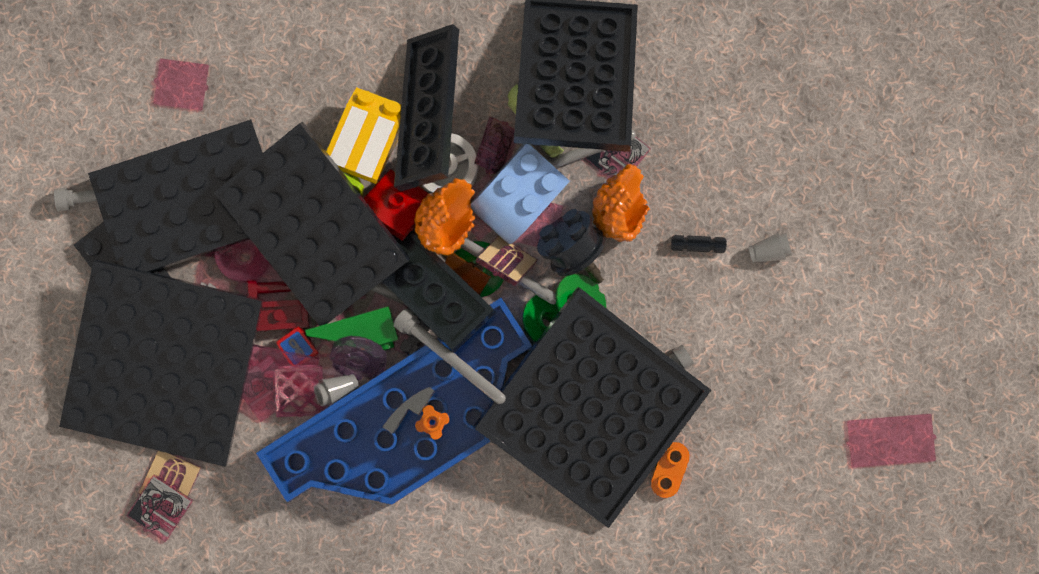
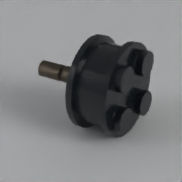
M571 209L552 224L543 227L539 232L540 239L537 244V251L541 257L551 261V269L556 275L569 276L585 269L592 280L599 284L604 279L600 275L601 271L593 261L602 252L606 237L601 230L592 226V218L585 211Z

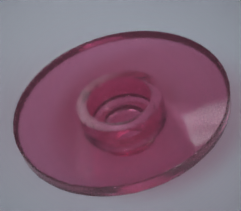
M251 239L215 251V260L220 272L233 281L247 282L255 280L263 275L270 266V263ZM244 253L250 255V259L246 262L240 261V256Z

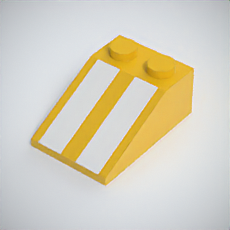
M355 88L326 151L342 172L374 184L377 183L398 142L401 104L369 91Z

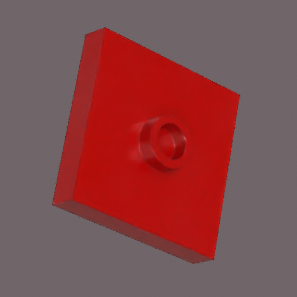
M390 169L363 199L388 231L403 241L415 228L414 219L416 211L421 206L422 200L429 193L420 187L402 192L394 187L395 172Z

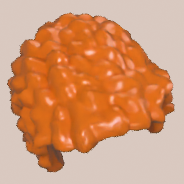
M627 164L622 170H619V173L609 177L606 183L598 189L597 196L593 199V224L604 233L606 238H613L619 242H630L636 238L643 227L642 223L645 222V215L650 210L649 206L646 205L647 200L644 199L643 194L640 192V183L644 175L640 174L641 170L635 165Z
M454 178L443 187L437 188L422 200L421 206L416 211L414 221L418 239L424 248L436 252L438 255L448 256L454 253L455 250L460 249L461 245L465 243L464 239L468 237V232L474 227L472 221L475 219V216L472 215L473 210L471 209L470 200L475 191L471 189L472 185L467 183L465 179Z

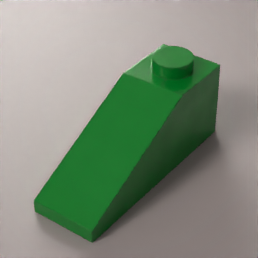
M389 306L305 330L309 337L367 348L377 347L378 352L392 349L395 347L394 342L400 341L397 329L394 327V319Z

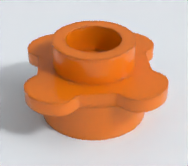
M428 405L423 408V416L416 422L415 427L418 432L424 431L430 434L432 439H439L442 436L444 425L448 424L450 419L447 413H439L434 410L433 406ZM430 420H435V424L430 425Z

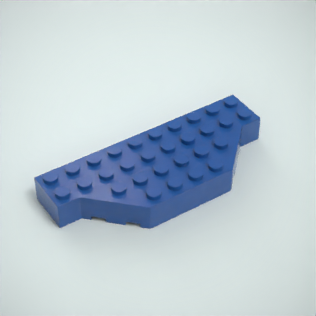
M502 298L490 304L496 313L454 353L498 390L503 387L508 363L532 348L531 343ZM425 345L256 454L286 502H291L315 487L392 505L491 442L474 429L473 425L491 403L492 399ZM428 387L435 390V393L426 406L431 405L435 411L447 413L450 419L449 423L444 425L442 436L439 439H432L430 434L416 430L415 424L422 418L423 411L419 416L409 410L394 434L383 428V425L398 407L410 397ZM430 420V425H434L435 420Z

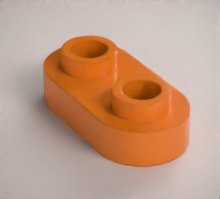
M673 442L654 470L651 488L659 497H672L680 488L690 454L686 446L679 442ZM673 451H678L681 455L678 462H673L670 459V454ZM663 478H668L671 481V486L668 489H663L660 485Z

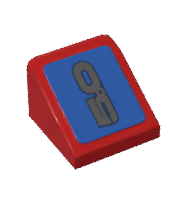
M296 327L276 342L278 348L294 369L299 368L319 354L311 339L307 336L306 331L300 327Z

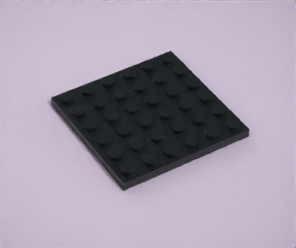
M94 260L59 427L226 467L232 448L264 300Z
M577 287L500 389L506 397L505 402L497 404L492 400L473 425V428L609 528L711 392V389L589 294Z

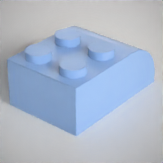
M523 144L471 201V209L510 245L528 229L570 181L530 144Z

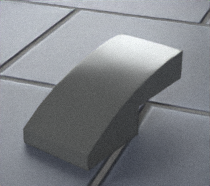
M428 387L410 397L388 418L383 428L394 434L409 410L420 416L435 390Z

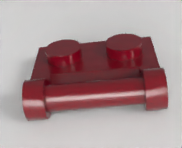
M247 280L248 296L258 298L257 294L292 292L284 281L256 283V280ZM298 298L297 300L263 302L257 331L309 327L308 312Z

